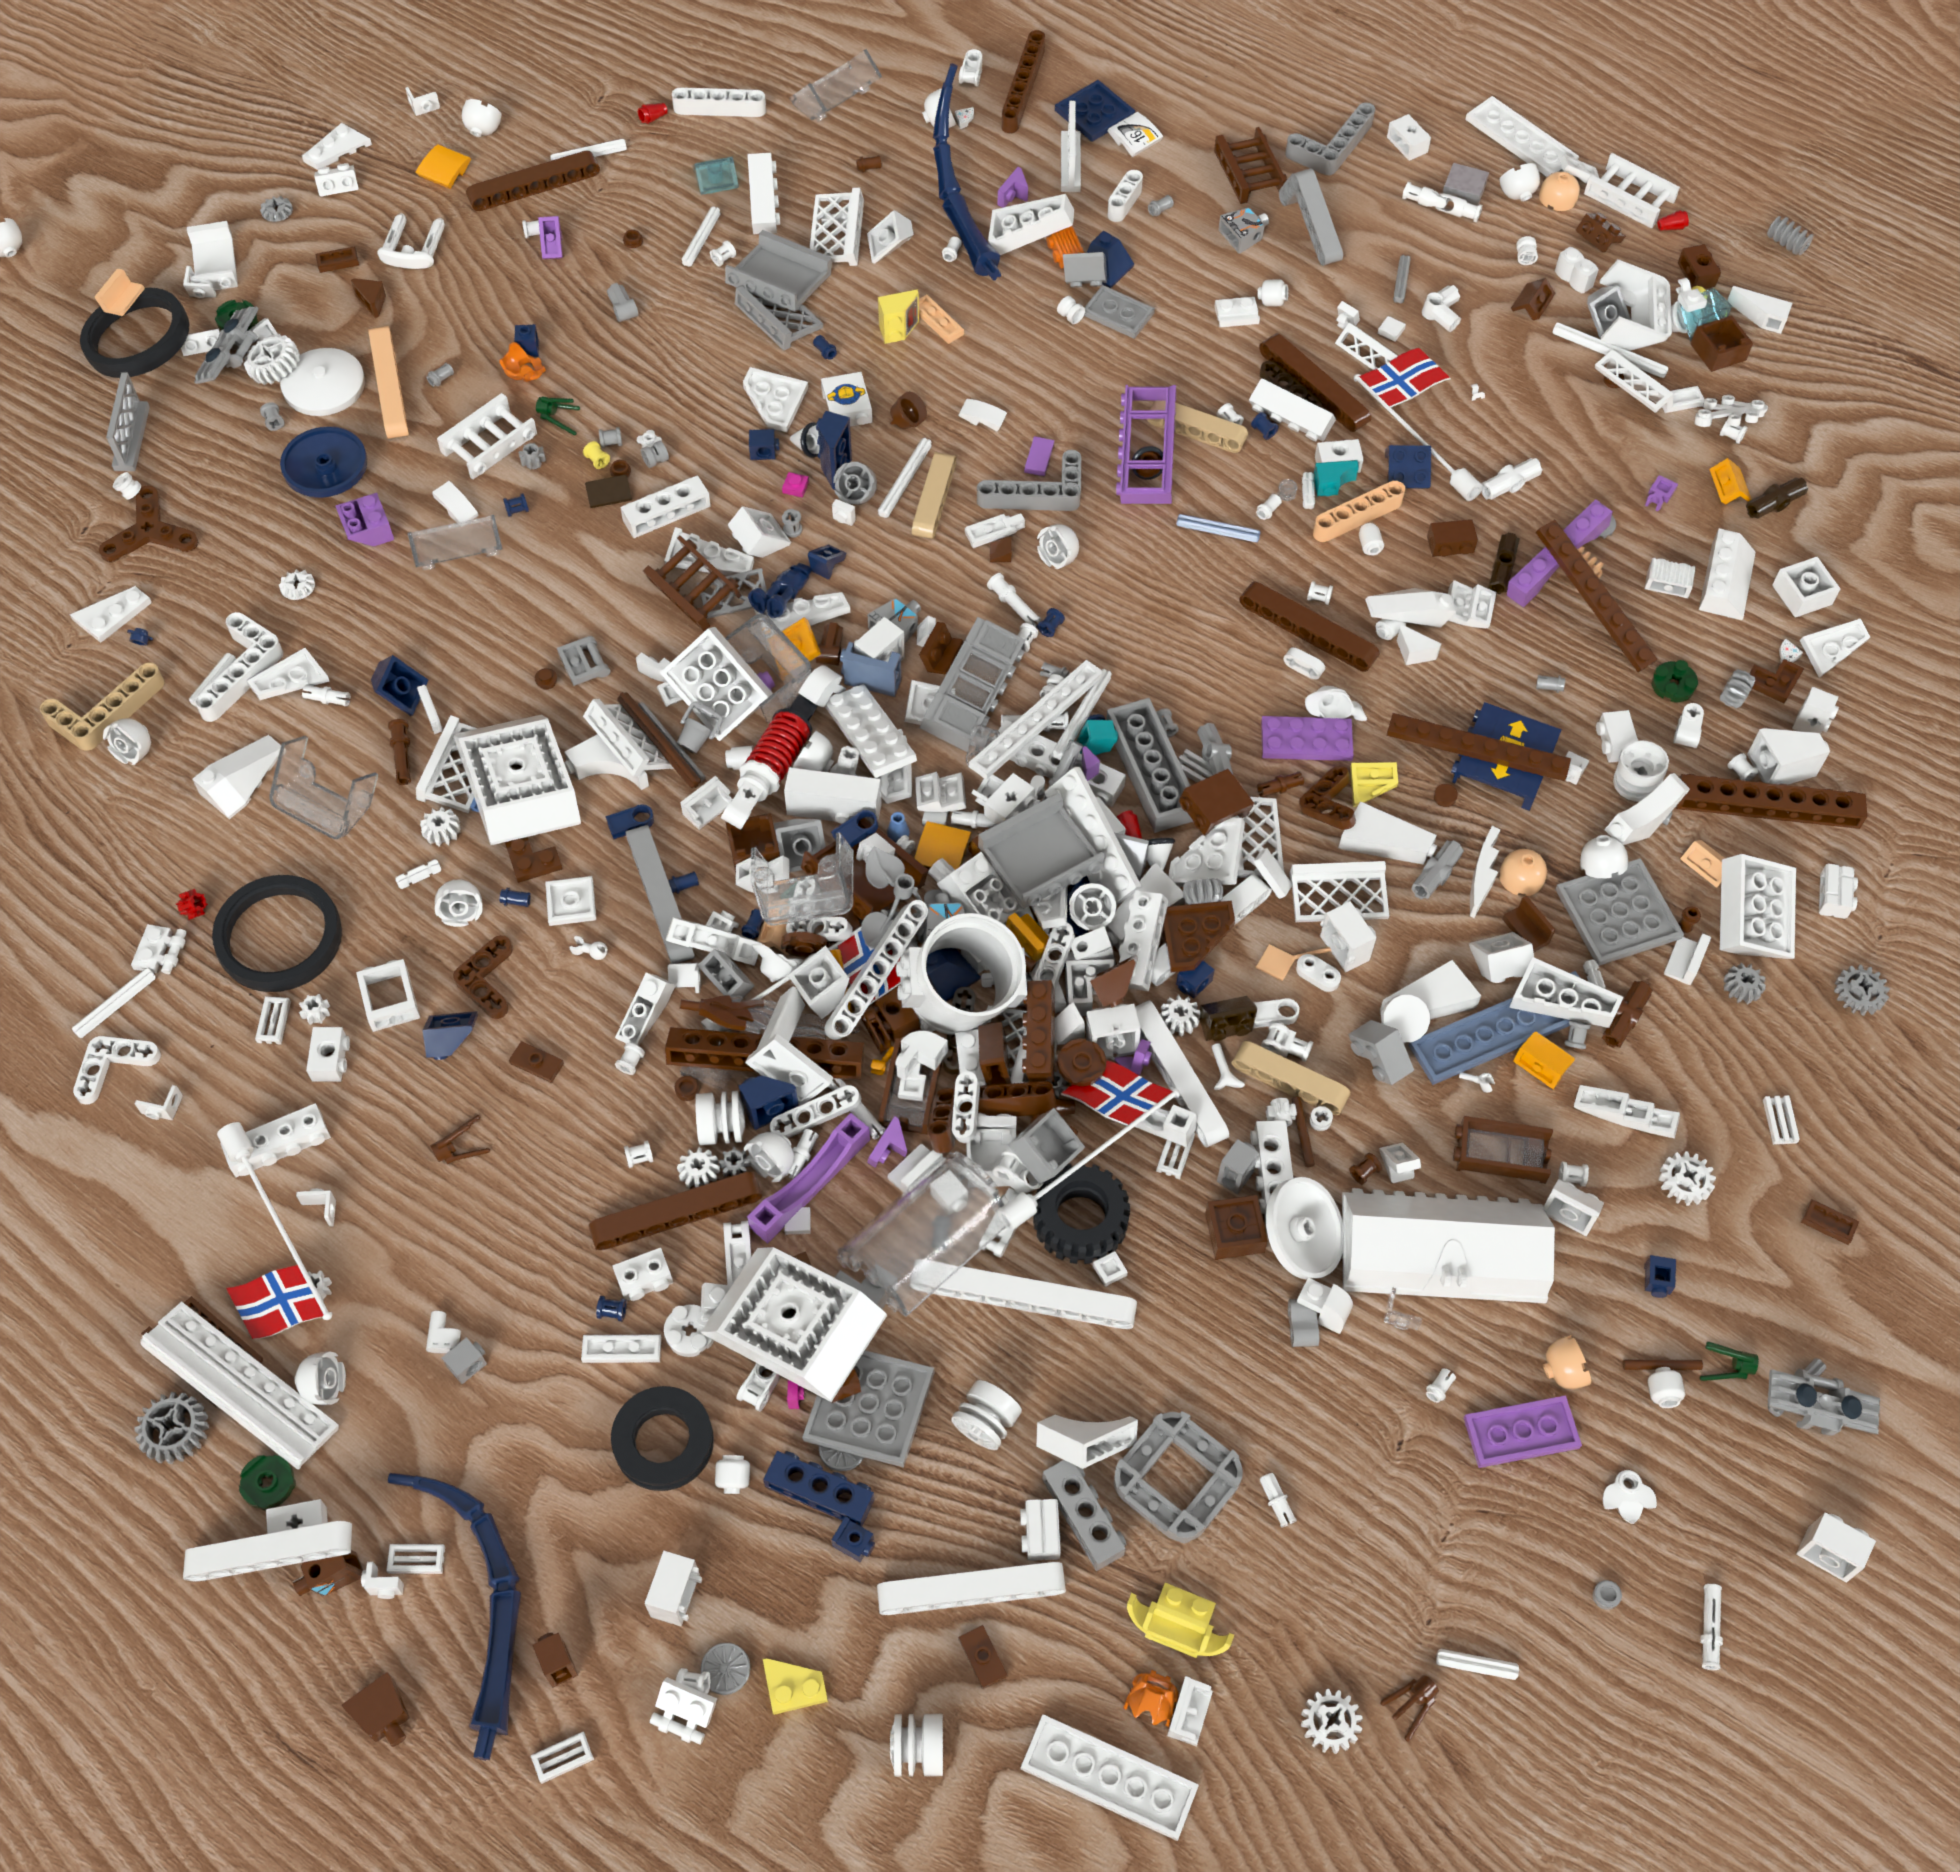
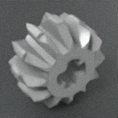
M1739 669L1734 671L1720 695V701L1736 709L1741 707L1754 685L1755 677L1746 671Z
M1219 879L1187 881L1183 885V898H1185V904L1187 905L1220 902L1223 899V886Z
M1741 963L1737 967H1731L1728 974L1725 975L1723 981L1725 983L1724 991L1730 992L1729 998H1737V1004L1744 1000L1748 1005L1752 1000L1757 1001L1765 991L1766 985L1764 982L1766 977L1759 975L1761 973L1760 969L1753 970L1752 964L1746 968Z

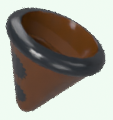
M1146 446L1139 449L1133 455L1132 460H1163V452L1157 447ZM1132 469V471L1141 479L1152 480L1160 476L1163 469Z

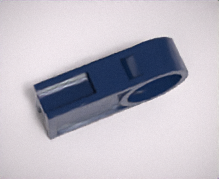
M643 804L605 816L613 840L626 836L625 831L648 825L650 828L654 823L652 809ZM644 812L650 815L649 819L643 822L634 819L639 813Z
M860 811L832 830V837L845 853L868 836L874 834L878 829V820L872 811ZM871 817L874 819V824L870 828L863 829L858 826L862 818Z

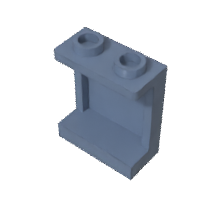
M849 642L847 648H843L840 656V661L843 662L841 675H844V684L853 687L864 684L869 691L895 697L902 680L901 654L892 652L889 661L886 662L855 654L854 643Z

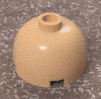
M1567 172L1551 173L1542 183L1539 192L1540 201L1546 207L1548 205L1554 207L1553 210L1555 211L1572 209L1580 193L1578 180Z
M1530 849L1515 850L1509 853L1501 864L1500 882L1512 894L1518 895V893L1526 894L1525 896H1531L1539 892L1544 886L1547 866L1541 855Z
M1571 1335L1554 1341L1548 1347L1546 1353L1547 1363L1543 1364L1547 1378H1553L1559 1386L1565 1389H1578L1590 1385L1589 1370L1583 1371L1586 1361L1576 1340Z

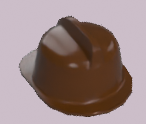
M914 392L904 393L890 409L893 419L890 424H896L903 430L920 425L927 417V410L923 400Z

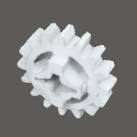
M1685 1151L1681 1157L1677 1152L1673 1158L1668 1157L1660 1169L1662 1173L1659 1181L1664 1182L1661 1189H1668L1670 1191L1667 1195L1668 1198L1672 1196L1677 1197L1676 1203L1685 1200L1686 1206H1689L1693 1200L1698 1205L1702 1199L1706 1200L1715 1188L1713 1183L1716 1177L1710 1175L1713 1167L1706 1168L1707 1160L1704 1159L1700 1162L1698 1154H1695L1692 1158ZM1675 1168V1176L1672 1177V1169ZM1700 1180L1703 1181V1185H1702V1188H1701V1189L1699 1188L1700 1185H1701V1184H1700Z
M1326 1689L1324 1697L1319 1692L1315 1693L1314 1699L1316 1702L1308 1699L1306 1705L1309 1709H1303L1301 1713L1302 1716L1307 1718L1302 1721L1301 1727L1309 1729L1304 1735L1305 1738L1313 1737L1315 1739L1312 1744L1313 1747H1316L1319 1743L1322 1744V1752L1324 1753L1329 1747H1332L1334 1754L1338 1753L1339 1746L1345 1751L1348 1750L1350 1747L1348 1741L1355 1744L1358 1738L1354 1733L1362 1731V1727L1356 1725V1723L1363 1719L1361 1715H1355V1711L1359 1708L1358 1704L1351 1706L1349 1704L1351 1696L1342 1699L1340 1690L1336 1692L1335 1696L1331 1695L1329 1689ZM1326 1703H1333V1704H1336L1337 1706H1336V1707H1327V1706H1325L1324 1704H1326ZM1345 1712L1347 1713V1715H1348V1717H1349L1350 1727H1349V1724H1347V1723L1345 1722V1717H1344V1713H1345ZM1338 1713L1335 1724L1325 1730L1328 1719ZM1313 1718H1315V1719L1318 1720V1723H1319V1730H1318V1731H1317V1729H1316V1727H1315V1725H1314V1720H1313ZM1336 1735L1340 1739L1332 1740L1326 1737Z

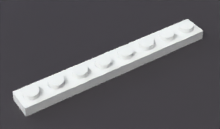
M1085 660L969 761V768L987 780L1103 677L1104 671L1088 660Z

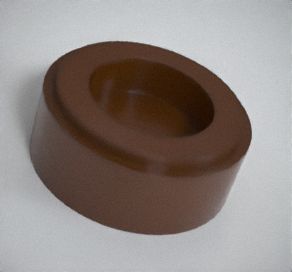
M1450 784L1439 785L1434 793L1435 802L1442 807L1454 805L1458 797L1456 788Z
M692 1076L680 1077L674 1086L676 1096L682 1101L694 1100L696 1094H699L700 1091L698 1081Z

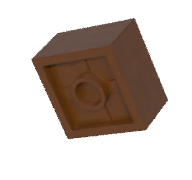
M1732 315L1697 326L1690 343L1711 372L1746 361L1753 345Z
M771 813L749 817L741 830L726 822L735 874L736 864L750 857H755L764 863L780 857Z
M1257 1195L1207 1202L1205 1216L1215 1260L1265 1253L1268 1240Z

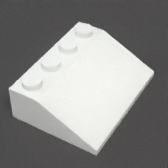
M716 627L708 628L660 672L688 706L692 702H697L701 705L705 704L716 710L715 713L722 716L723 723L715 735L719 741L774 695ZM694 707L693 712L707 728L713 731L718 720L710 718Z
M1745 854L1722 859L1720 950L1738 955L1783 959L1795 958L1796 868Z

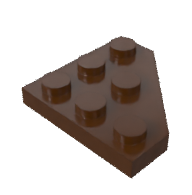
M1232 900L1167 907L1163 929L1171 973L1195 970L1234 927L1235 916Z

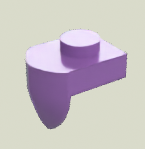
M1141 1039L1134 1058L1115 1057L1114 1060L1117 1064L1126 1067L1140 1076L1144 1065L1148 1066L1152 1056V1052H1149L1151 1042Z

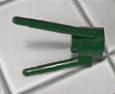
M544 396L538 398L536 412L541 414V419L548 420L572 435L577 434L571 428L550 417V415L556 413L557 408L580 410L579 406L561 404L573 403V399L548 398Z
M1707 1342L1705 1346L1707 1350L1733 1357L1732 1368L1737 1369V1372L1700 1376V1380L1747 1379L1748 1374L1755 1375L1758 1370V1355Z

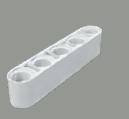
M676 88L672 91L673 108L675 113L680 115L761 117L766 113L765 94L761 90Z

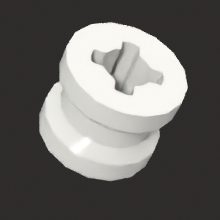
M125 472L117 477L113 483V488L116 491H121L122 496L128 500L140 491L141 484L138 481H134L132 475Z

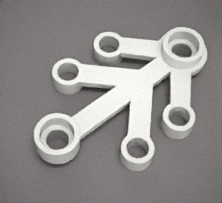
M1731 395L1722 396L1721 405L1717 404L1716 399L1706 398L1703 406L1705 409L1698 411L1694 423L1701 427L1711 426L1712 419L1728 416V425L1739 426L1744 413H1746V422L1756 423L1758 422V417L1765 415L1768 406L1761 400H1753L1751 403L1734 401L1735 397Z

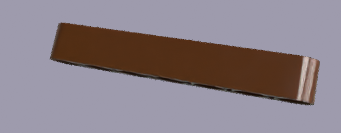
M1040 30L1031 31L1028 35L1002 109L1001 128L1008 134L1015 133L1019 129L1045 53V33Z
M586 150L473 184L467 188L466 195L475 211H483L594 177L599 173L600 167L593 153Z
M1276 333L1260 343L1259 350L1265 359L1277 363L1321 401L1322 408L1332 413L1335 419L1350 432L1357 431L1371 421V414L1363 404L1282 335Z
M1251 582L1239 598L1241 605L1247 610L1362 672L1368 671L1380 655L1379 649L1374 644L1259 582Z
M745 1172L595 1219L589 1223V1230L595 1249L607 1250L759 1201L763 1195L756 1174L754 1172Z

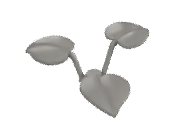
M873 847L868 855L866 877L870 884L879 889L885 888L890 884L894 887L896 897L888 917L884 913L873 912L868 914L862 922L861 932L865 944L873 949L876 948L894 921L892 918L900 899H908L914 894L917 900L922 901L917 892L918 888L914 887L913 877L904 874L905 867L902 861L877 847ZM930 890L925 893L924 903L927 905V908L928 904L936 903L935 896L943 893L941 890ZM899 926L898 932L900 935L902 932V927Z

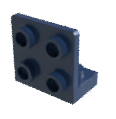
M1389 445L1385 449V458H1388V483L1399 481L1404 484L1405 488L1428 489L1431 487V446Z

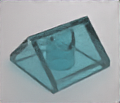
M733 156L692 165L701 195L739 188Z
M1715 288L1701 293L1707 300L1705 308L1686 312L1680 304L1690 342L1697 326L1729 316L1732 305Z

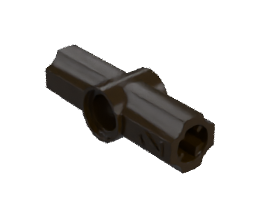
M1796 477L1780 486L1773 484L1762 495L1747 502V514L1751 518L1758 519L1774 510L1776 512L1784 510L1791 501L1807 493V482L1802 477Z
M1514 533L1502 534L1488 587L1496 592V594L1506 593L1508 590L1520 538Z

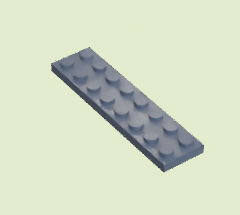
M1576 971L1570 973L1579 977ZM1510 998L1428 1033L1420 1039L1410 1042L1408 1046L1428 1079L1434 1085L1520 1048L1534 1032H1538L1545 1037L1569 1027V1020L1509 1008L1513 998Z

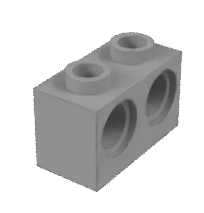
M1237 1139L1221 1161L1217 1182L1237 1195L1254 1173L1259 1153L1254 1146Z

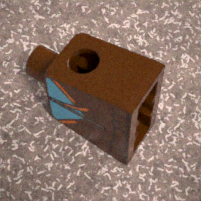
M353 1550L346 1555L304 1562L301 1565L304 1576L293 1581V1586L299 1596L309 1591L322 1596L328 1595L361 1579L363 1568L357 1553Z

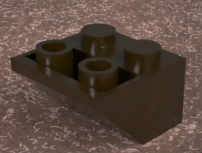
M1248 996L1200 1005L1201 1015L1199 1020L1205 1040L1220 1041L1228 1036H1244L1252 1032L1257 1013L1256 1005Z

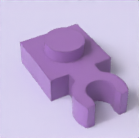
M1659 475L1649 490L1645 506L1648 507L1651 502L1657 504L1655 510L1659 511L1663 502L1668 503L1678 484Z

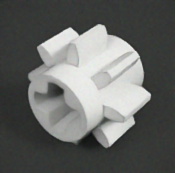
M320 994L317 996L307 995V998L299 1003L302 1009L299 1014L302 1019L307 1018L309 1025H312L313 1022L322 1024L326 1016H330L327 1009L330 1007L327 999L323 1000Z
M1276 1098L1270 1102L1271 1106H1267V1121L1286 1120L1288 1127L1292 1124V1120L1296 1119L1295 1104L1289 1105L1287 1098Z
M319 1271L317 1274L308 1272L313 1284L317 1285L316 1289L323 1301L327 1295L332 1294L327 1287L332 1284V1281L329 1277L324 1278L322 1271Z

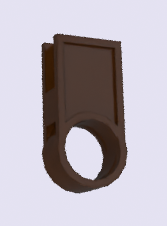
M869 1005L861 1019L879 1053L882 1054L883 1051L891 1047V1039L872 1005Z

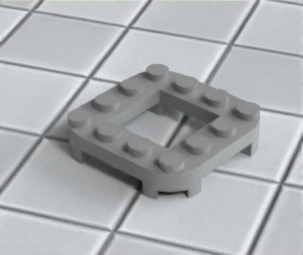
M1183 1411L1181 1413H1160L1153 1419V1423L1124 1458L1119 1460L1114 1475V1488L1126 1504L1167 1537L1181 1543H1188L1198 1538L1207 1529L1235 1494L1241 1483L1243 1471L1239 1455L1233 1449L1229 1451L1191 1421L1189 1414ZM1172 1442L1214 1474L1183 1511L1143 1480L1144 1476Z

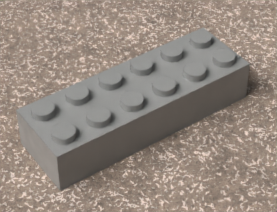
M1150 698L1108 709L1106 720H1113L1114 729L1118 732V740L1115 743V747L1154 833L1193 822L1188 813L1182 809L1179 802L1184 789L1189 787L1190 784Z

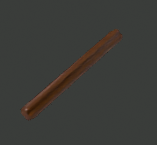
M627 692L620 693V696L617 698L620 705L690 788H697L701 783V779L634 699Z

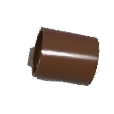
M830 622L824 626L821 644H818L821 654L816 657V663L839 666L843 627L838 625V623Z

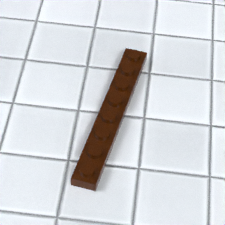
M1554 519L1535 532L1636 671L1639 673L1658 660L1558 522Z
M1396 713L1392 714L1386 735L1561 781H1566L1571 758Z

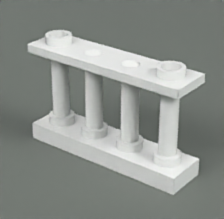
M1611 153L1606 166L1607 172L1601 178L1592 175L1588 179L1584 192L1585 195L1653 228L1661 210L1659 207L1665 200L1673 204L1680 187ZM1614 174L1624 179L1618 187L1608 183ZM1631 183L1641 188L1634 196L1625 192ZM1647 192L1658 196L1652 204L1641 200Z
M501 393L439 436L437 441L443 455L448 456L455 451L467 462L470 478L475 479L522 444L531 440L537 434L533 418L522 423L510 413L508 399ZM502 417L516 428L508 435L494 424ZM488 429L500 440L490 446L478 434ZM471 440L484 452L473 457L462 445Z

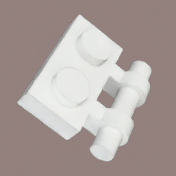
M147 924L131 963L132 968L139 971L148 968L153 973H157L161 965V972L170 974L172 968L177 965V956L180 949H183L186 941L184 938L187 932L183 929H177L175 936H172L170 928ZM170 947L168 954L164 955L166 948Z
M667 1677L662 1683L655 1707L665 1710L664 1716L654 1712L650 1723L658 1726L659 1731L664 1733L669 1731L681 1736V1740L687 1743L693 1741L701 1745L705 1734L696 1730L697 1725L704 1728L709 1725L717 1698ZM676 1715L688 1720L687 1725L685 1726L673 1721L674 1716Z

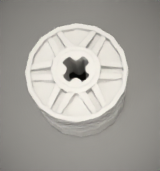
M1634 741L1627 744L1621 751L1613 779L1614 787L1618 793L1626 799L1636 802L1646 798L1663 782L1669 764L1667 753L1662 747L1649 741Z
M732 1091V1102L729 1103L727 1092H722L721 1103L715 1102L713 1093L696 1094V1124L699 1145L716 1144L718 1133H723L725 1143H730V1132H734L736 1143L742 1142L745 1115L739 1091Z
M977 1380L967 1393L969 1403L964 1402L960 1404L959 1411L955 1412L952 1416V1422L970 1440L987 1449L997 1450L1001 1445L1000 1439H1005L1007 1436V1431L1004 1427H1012L1020 1416L1022 1409L1010 1395L997 1386L986 1381Z
M895 1714L894 1723L890 1731V1760L894 1768L895 1777H902V1763H908L909 1776L914 1775L916 1763H922L924 1776H943V1714H924L922 1727H916L913 1714H909L908 1727H902V1714Z

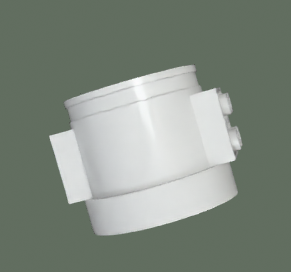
M965 913L944 920L929 934L922 947H909L896 965L897 976H900L901 980L897 993L898 1000H902V1008H913L926 1025L945 1034L955 1035L957 1032L976 1030L978 1026L984 1025L989 1019L999 1015L1006 1008H1016L1027 996L1024 948L1021 947L1015 935L1004 924L982 914ZM958 948L966 950L981 959L990 970L994 979L995 1001L993 1007L976 1013L957 1009L945 1002L933 989L926 972L928 954L939 949Z

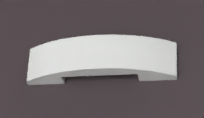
M674 917L666 936V941L708 952L716 949L725 952L733 960L754 966L759 953L752 945L762 944L734 933Z

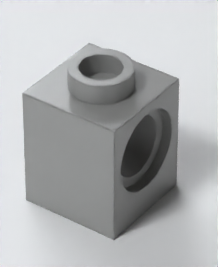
M467 1337L442 1357L446 1367L461 1384L465 1383L487 1364L483 1357L485 1354L483 1348L477 1342L472 1344Z

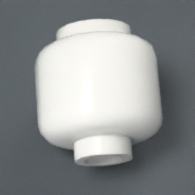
M1281 279L1265 280L1262 287L1258 288V299H1262L1263 305L1267 307L1282 306L1284 301L1288 300V285L1284 284Z
M1660 1367L1649 1376L1648 1387L1650 1397L1660 1407L1673 1408L1678 1406L1680 1401L1684 1399L1685 1389L1679 1372L1671 1370L1669 1367Z
M723 1455V1459L716 1462L715 1485L718 1488H724V1494H740V1489L749 1486L750 1463L744 1460V1456Z

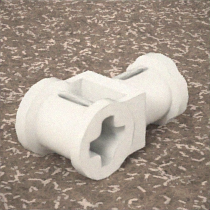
M1273 1022L1269 1026V1034L1262 1041L1261 1047L1284 1057H1287L1288 1053L1302 1058V1061L1306 1062L1313 1042H1305L1295 1038L1296 1032L1289 1030L1280 1023Z

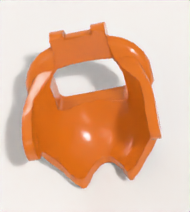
M516 342L509 345L507 354L499 360L505 374L514 380L523 379L525 382L540 378L542 373L546 371L545 367L541 364L540 358L535 359L533 356L528 355ZM532 363L535 370H533L530 366L524 364Z
M1151 1670L1150 1674H1138L1134 1677L1133 1687L1127 1696L1123 1709L1127 1710L1129 1705L1135 1718L1147 1710L1151 1713L1153 1725L1167 1720L1165 1726L1169 1727L1175 1709V1702L1179 1698L1177 1687L1170 1682L1171 1677L1156 1674L1157 1671ZM1147 1681L1159 1683L1166 1687L1167 1690L1150 1684Z

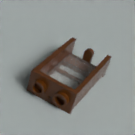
M896 1038L879 1112V1123L884 1128H887L895 1116L899 1119L902 1131L928 1135V1125L943 1060L936 1070L922 1064L921 1075H926L923 1101L898 1098L901 1078L897 1076L895 1062L901 1053L902 1039Z
M1464 1116L1461 1124H1457L1455 1128V1139H1459L1458 1146H1455L1453 1161H1457L1456 1171H1474L1534 1180L1546 1184L1551 1175V1169H1547L1552 1153L1548 1146L1553 1129Z

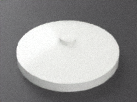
M319 348L301 354L299 356L300 361L296 363L297 367L292 369L293 373L287 374L286 378L283 377L280 380L284 399L289 406L300 413L312 416H326L345 410L357 401L365 386V376L359 361L350 353L335 348Z
M1297 1177L1280 1183L1272 1192L1266 1210V1229L1275 1256L1288 1272L1298 1278L1307 1280L1308 1278L1317 1279L1327 1276L1337 1267L1343 1253V1222L1334 1199L1320 1183L1310 1178Z

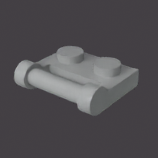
M588 636L557 648L558 655L573 686L596 677H606L611 672L608 665L604 663L593 636ZM582 650H589L596 665L595 667L590 668Z

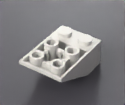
M982 852L937 883L941 891L949 895L950 903H961L965 913L986 915L1003 924L1007 921L1008 916L1013 913L1017 914L1022 910L1020 904Z

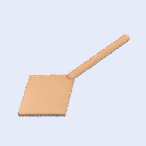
M1269 944L1256 968L1283 981L1293 962L1302 955H1318L1330 952L1331 949L1327 947L1291 955Z

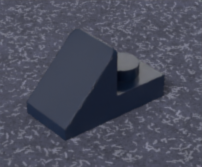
M829 544L809 551L808 559L812 572L830 579L834 565L844 561L847 553Z

